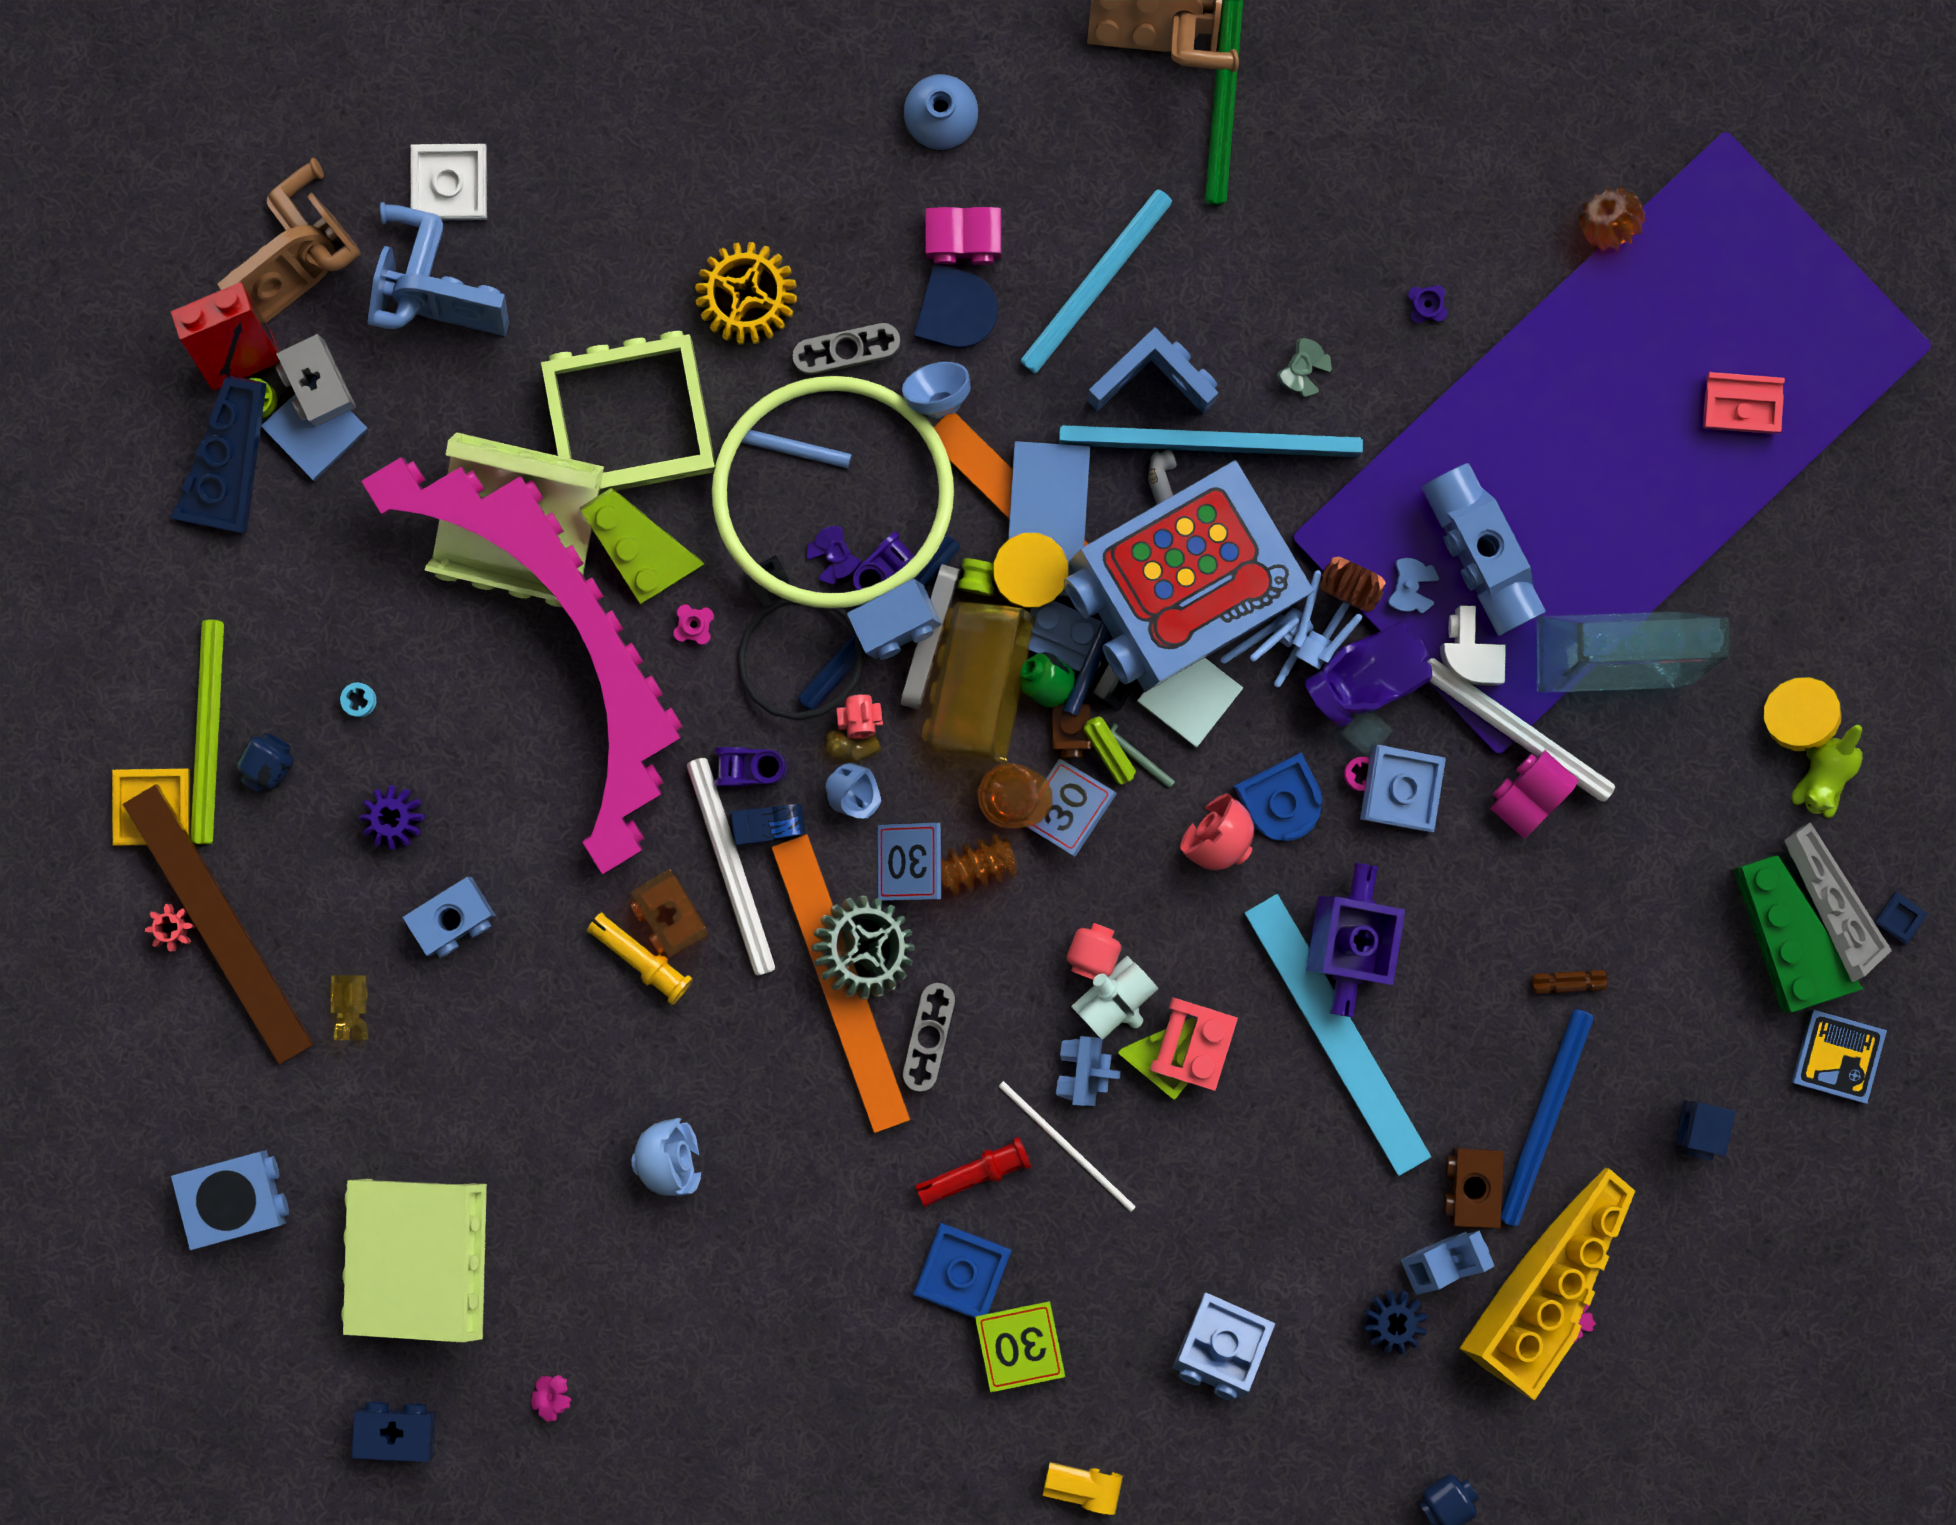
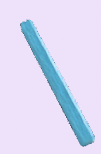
M1159 189L1152 194L1022 357L1021 363L1025 368L1033 373L1040 370L1170 207L1172 200L1167 194Z

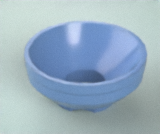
M937 362L919 368L907 377L902 387L903 396L907 405L912 410L928 415L931 418H941L944 415L955 413L960 408V405L964 402L971 389L970 377L967 369L958 363Z

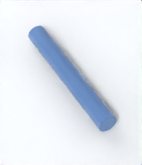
M749 430L741 441L744 444L847 469L849 468L852 456L849 453L754 430Z

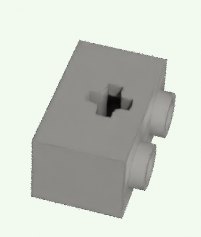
M318 334L276 353L281 362L280 365L276 366L277 372L286 387L292 386L297 396L296 399L292 400V403L302 421L308 419L311 424L317 427L356 408L325 340ZM313 374L319 378L316 381L318 388L314 390L308 387L311 383L309 376Z

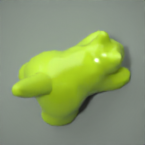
M1857 724L1850 728L1841 740L1831 738L1823 746L1807 748V757L1810 759L1811 765L1806 776L1793 791L1791 800L1795 805H1801L1805 802L1807 809L1813 814L1823 813V816L1826 818L1834 816L1845 783L1858 773L1863 760L1861 750L1855 747L1862 733L1860 725Z

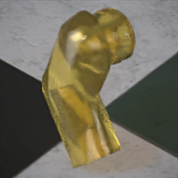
M833 730L825 737L827 752L832 757L847 763H857L882 751L875 735L855 742L844 737L842 731Z

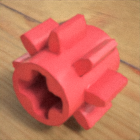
M870 695L849 696L844 701V708H836L839 730L847 729L848 738L863 739L872 737L876 734L875 726L883 725L880 703L872 704V697Z
M165 904L164 914L150 912V916L154 921L152 927L145 928V931L153 933L156 937L152 944L154 947H159L164 942H167L168 950L176 951V942L191 943L186 934L188 929H193L196 925L187 923L184 919L188 914L186 909H181L177 914H174L172 904ZM169 920L171 923H177L178 926L177 930L171 932V935L170 933L163 932V925L169 924Z

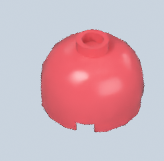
M1226 793L1218 796L1205 807L1211 813L1200 822L1197 829L1194 823H1192L1183 835L1180 849L1187 858L1205 869L1214 871L1229 868L1235 863L1240 865L1252 852L1250 845L1254 837V823L1251 815L1239 801Z

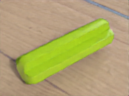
M1097 716L1088 720L1084 726V731L1115 781L1120 785L1130 782L1134 778L1136 771L1104 719Z

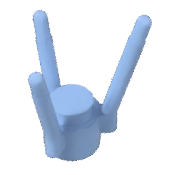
M1319 570L1314 572L1311 583L1314 592L1307 596L1300 626L1292 643L1298 646L1294 653L1296 657L1321 669L1323 663L1330 661L1336 649L1361 621L1362 615L1356 614L1331 642L1329 640L1350 606L1343 602L1322 635L1311 631L1309 636H1306L1321 579V572Z
M1292 607L1285 615L1280 614L1271 624L1222 656L1220 661L1224 664L1272 632L1274 634L1251 654L1250 659L1252 661H1256L1278 641L1290 647L1298 632L1303 613ZM1309 621V625H1308V629H1307V632H1306V636H1307V635L1313 630V628H1314V627H1313V624L1311 623V621ZM1295 645L1274 682L1276 687L1282 685L1298 659L1294 655L1298 646Z

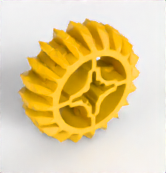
M749 242L747 253H742L740 244L734 243L733 249L735 254L729 256L727 250L721 248L719 252L723 260L720 263L713 257H709L707 260L710 267L714 270L712 272L706 269L700 270V277L708 281V283H698L695 289L697 292L707 295L696 299V304L702 308L709 307L701 313L703 321L715 318L710 325L712 332L715 333L725 326L722 335L724 340L728 341L735 331L737 332L738 344H744L745 333H751L753 343L757 344L759 343L758 331L764 330L766 337L771 339L773 333L769 326L772 323L780 330L785 328V324L779 318V315L781 314L785 317L793 316V310L784 304L797 302L795 294L786 292L793 290L797 285L793 279L783 280L792 271L790 266H783L777 269L783 260L780 254L774 255L770 260H767L770 255L769 247L764 246L759 255L755 254V243ZM753 265L741 278L723 277L726 272L734 267ZM763 270H766L777 284L776 300L768 297L767 293L759 289ZM752 283L753 294H756L757 297L747 296L740 304L739 300L741 297L735 289L745 290ZM717 287L724 289L726 293L733 297L732 311L729 317L721 312L716 304L715 295ZM751 308L769 310L759 319L748 322L740 321Z

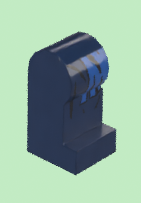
M801 804L731 811L735 844L737 846L781 840V838L806 834Z

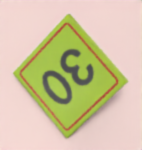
M1050 1301L975 1316L990 1392L1065 1377Z

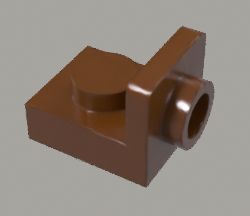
M1090 704L1082 705L1077 717L1064 713L1065 705L1052 707L1053 751H1060L1061 758H1082L1083 751L1091 750V741L1084 731L1086 722L1090 720Z

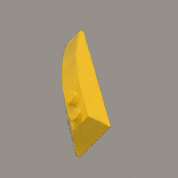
M1605 1168L1568 1205L1528 1251L1502 1285L1459 1349L1486 1371L1528 1398L1535 1400L1578 1337L1582 1327L1578 1323L1585 1306H1590L1595 1294L1592 1288L1599 1271H1604L1609 1259V1256L1606 1255L1612 1238L1617 1237L1635 1190L1612 1170Z

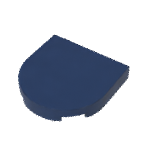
M934 264L914 337L959 349L980 343L990 335L997 321L998 304L993 290L983 279L976 275Z

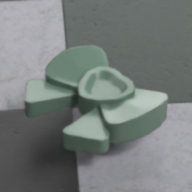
M1300 338L1296 342V354L1292 357L1288 367L1277 373V379L1285 388L1299 391L1303 397L1319 392V389L1306 375L1312 372V366L1331 372L1330 355L1324 354L1323 349L1317 342L1311 339Z

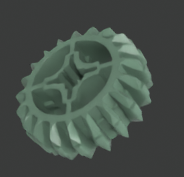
M866 896L859 897L857 903L852 898L845 899L843 901V908L836 904L830 908L832 916L824 915L820 918L822 925L826 929L818 928L814 931V935L823 940L812 945V950L822 952L823 956L816 959L814 964L815 966L826 965L828 970L821 974V978L826 980L833 976L835 978L831 986L833 990L836 991L845 984L844 993L846 997H852L856 990L861 1000L867 999L870 991L876 998L883 995L884 988L888 991L896 988L894 979L900 981L905 979L906 973L901 967L912 965L913 961L904 955V953L914 950L915 946L913 944L904 942V938L911 936L912 931L910 929L901 931L899 925L905 922V917L900 916L893 919L891 916L895 911V906L892 905L887 906L881 911L882 900L879 898L874 899L870 906ZM851 918L868 919L880 928L871 933L867 932L860 924L856 926ZM840 929H842L844 933L841 936L844 938L846 948L839 957L837 953V937ZM875 938L868 945L869 949L866 950V953L851 957L858 951L857 946L862 945L860 944L861 942H867ZM888 939L890 951L889 959L885 966L883 964L885 959L881 953V946ZM853 963H859L867 971L871 970L875 977H859L851 973L846 967Z

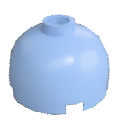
M680 1118L664 1120L649 1127L641 1134L635 1147V1153L632 1155L634 1173L639 1175L641 1181L651 1192L659 1195L680 1196L692 1194L698 1188L701 1180V1172L694 1173L690 1152L691 1150L699 1155L696 1136L688 1123H679Z

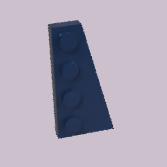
M234 376L225 377L208 420L209 426L205 437L200 441L196 451V460L183 484V493L179 503L172 512V519L240 533L247 531L267 383Z

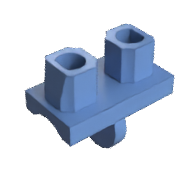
M1080 1036V1039L1062 1041L1061 1060L1077 1062L1076 1077L1059 1076L1056 1095L1073 1100L1072 1105L1095 1106L1097 1092H1108L1109 1078L1120 1079L1121 1071L1110 1070L1111 1055L1101 1054V1038Z

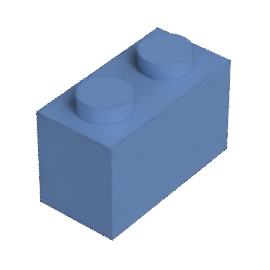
M914 578L847 613L865 653L874 659L880 658V660L888 659L901 651L900 646L912 640L916 643L931 637L934 634L933 629L942 625L924 585Z

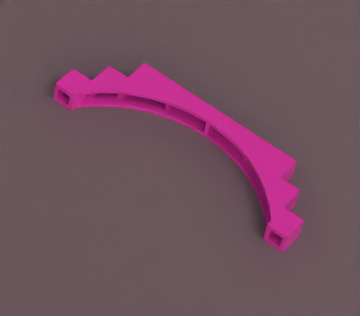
M400 457L361 481L380 513L386 515L393 510L424 514L448 521L484 537L507 551L531 570L554 594L573 620L591 655L601 684L607 713L609 754L607 780L601 809L592 835L585 838L583 844L600 872L604 874L642 851L639 842L644 840V836L634 820L627 823L624 816L661 795L662 792L658 786L664 783L653 764L646 767L643 760L680 739L681 736L677 730L683 726L672 708L665 711L658 700V697L663 695L661 689L652 675L645 679L638 667L639 664L643 663L641 656L632 643L627 646L623 643L618 634L624 630L612 610L607 613L603 610L598 601L604 597L593 578L587 581L584 579L578 567L584 564L573 545L567 548L564 546L558 536L564 530L553 512L546 515L538 502L543 500L544 497L532 479L525 482L524 478L519 476L482 499L479 493L485 489L473 470L466 473L463 467H459L423 489L420 483L425 481V478L415 462L412 461L407 464L405 459Z

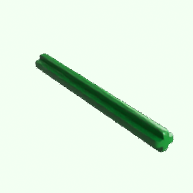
M1222 0L1217 52H1230V50L1235 49L1238 53V58L1243 0ZM1216 69L1205 201L1210 205L1219 206L1227 201L1237 71Z

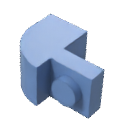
M1465 1231L1455 1234L1401 1259L1416 1295L1439 1290L1459 1278L1482 1273L1495 1266L1480 1231L1468 1234Z

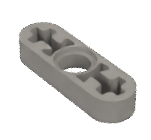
M879 323L810 338L796 345L793 351V361L801 373L815 375L893 357L898 352L900 336L892 325ZM879 332H885L887 337L894 338V341L889 343L888 350L882 351L880 345L868 347L871 355L863 356L864 348L859 337L860 335L867 334V342L877 340ZM844 339L854 341L858 347L857 354L848 360L842 359L836 354L837 344ZM830 342L829 349L834 363L827 364L826 356L815 359V366L808 367L806 361L800 362L799 357L805 355L806 348L812 347L814 353L825 352L822 344Z
M933 983L927 986L921 995L903 1070V1078L906 1085L915 1091L930 1089L938 1076L955 1004L953 991L943 983ZM937 989L944 990L943 996L949 999L948 1006H941L938 1017H946L944 1025L934 1020H921L923 1012L931 1015L933 1006L931 1002L927 1001L928 994H935ZM925 1026H933L940 1033V1041L933 1048H925L918 1041V1033ZM914 1049L924 1054H937L936 1062L927 1060L926 1071L931 1073L930 1080L924 1079L922 1085L915 1084V1077L909 1075L910 1069H916L920 1061V1057H912Z

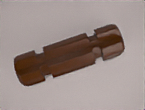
M1592 970L1585 974V971L1553 973L1552 976H1549V973H1539L1532 975V990L1535 994H1549L1553 990L1554 993L1584 992L1588 988H1590V991H1601L1607 989V975L1604 970Z

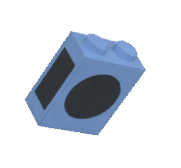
M267 1150L171 1176L190 1250L286 1224L284 1216L289 1215L288 1203L283 1193L278 1194L274 1179L279 1178V1169L275 1157H268Z

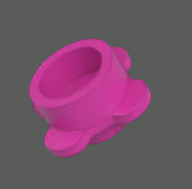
M687 604L680 606L677 610V615L679 616L678 627L673 632L675 638L680 642L689 639L697 641L700 645L708 643L711 639L708 631L710 622L714 619L713 612L709 608L697 610L691 609ZM692 621L697 622L696 628H691L690 623Z

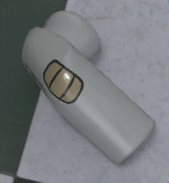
M1170 449L1164 450L1161 453L1157 451L1150 459L1148 481L1157 505L1173 496L1165 472L1168 469H1174L1177 465L1173 452Z

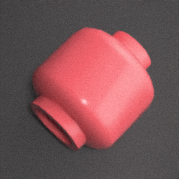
M1093 923L1091 930L1087 928L1078 929L1067 954V961L1073 966L1071 971L1092 980L1098 974H1105L1109 977L1113 973L1122 948L1120 942L1112 938L1114 930Z

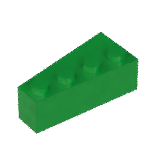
M1778 855L1733 868L1781 1012L1792 1013L1863 989L1858 980L1852 983L1831 937Z

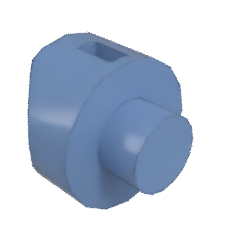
M847 763L837 768L827 779V797L829 805L834 811L855 818L865 819L874 814L882 801L880 792L870 769Z

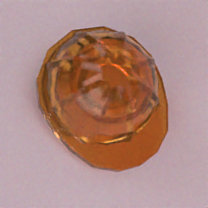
M1013 763L994 767L983 776L977 790L980 810L989 822L1003 828H1022L1039 823L1049 813L1053 803L1052 790L1047 780L1036 771Z

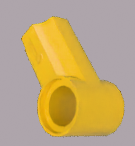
M1050 1462L1043 1496L1081 1504L1082 1508L1093 1512L1114 1515L1123 1476L1112 1472V1475L1099 1473L1100 1469L1090 1468L1088 1471Z

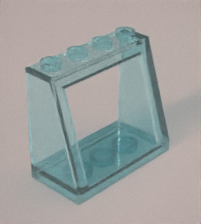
M1686 611L1537 617L1538 692L1541 693L1690 687L1729 657V618Z

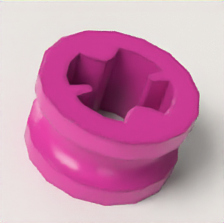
M1357 757L1346 765L1344 779L1352 789L1365 791L1366 781L1363 780L1362 785L1354 781L1356 775L1352 772V768L1356 764L1360 768L1361 763L1369 766L1370 758Z

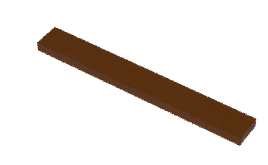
M155 784L123 803L124 808L279 1065L314 1045L159 785Z

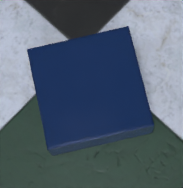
M1894 892L1874 923L1901 943L1907 945L1928 913L1898 892Z

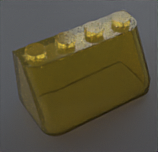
M960 601L955 604L954 608L948 609L945 618V629L948 630L946 645H941L937 658L938 667H941L938 682L935 681L930 692V703L933 704L931 719H926L922 732V739L927 741L928 749L1006 765L1021 691L1019 683L1020 671L1028 657L1035 616L1021 608Z

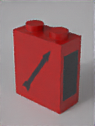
M242 282L171 311L180 341L213 391L222 387L225 377L245 378L280 363L276 354L279 353L272 331Z

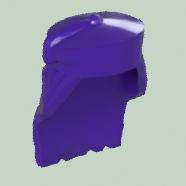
M1401 621L1379 633L1341 647L1331 657L1330 661L1326 662L1323 670L1305 680V685L1315 702V706L1333 723L1343 727L1353 721L1351 715L1372 712L1389 702L1404 697L1430 681L1433 674L1432 666L1427 662L1430 657L1422 640L1416 639L1414 632L1409 631L1407 623Z

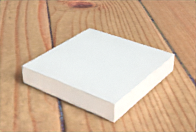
M486 144L411 145V208L436 214L442 220H487Z

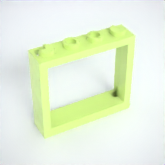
M682 331L667 332L660 335L661 340L646 342L645 338H634L624 341V347L609 349L608 345H597L587 348V354L572 356L571 352H560L550 355V361L541 362L558 456L572 459L556 374L677 351L682 353L700 455L605 472L602 475L599 494L604 493L610 488L617 491L714 472L716 464L693 341L690 334L683 335Z

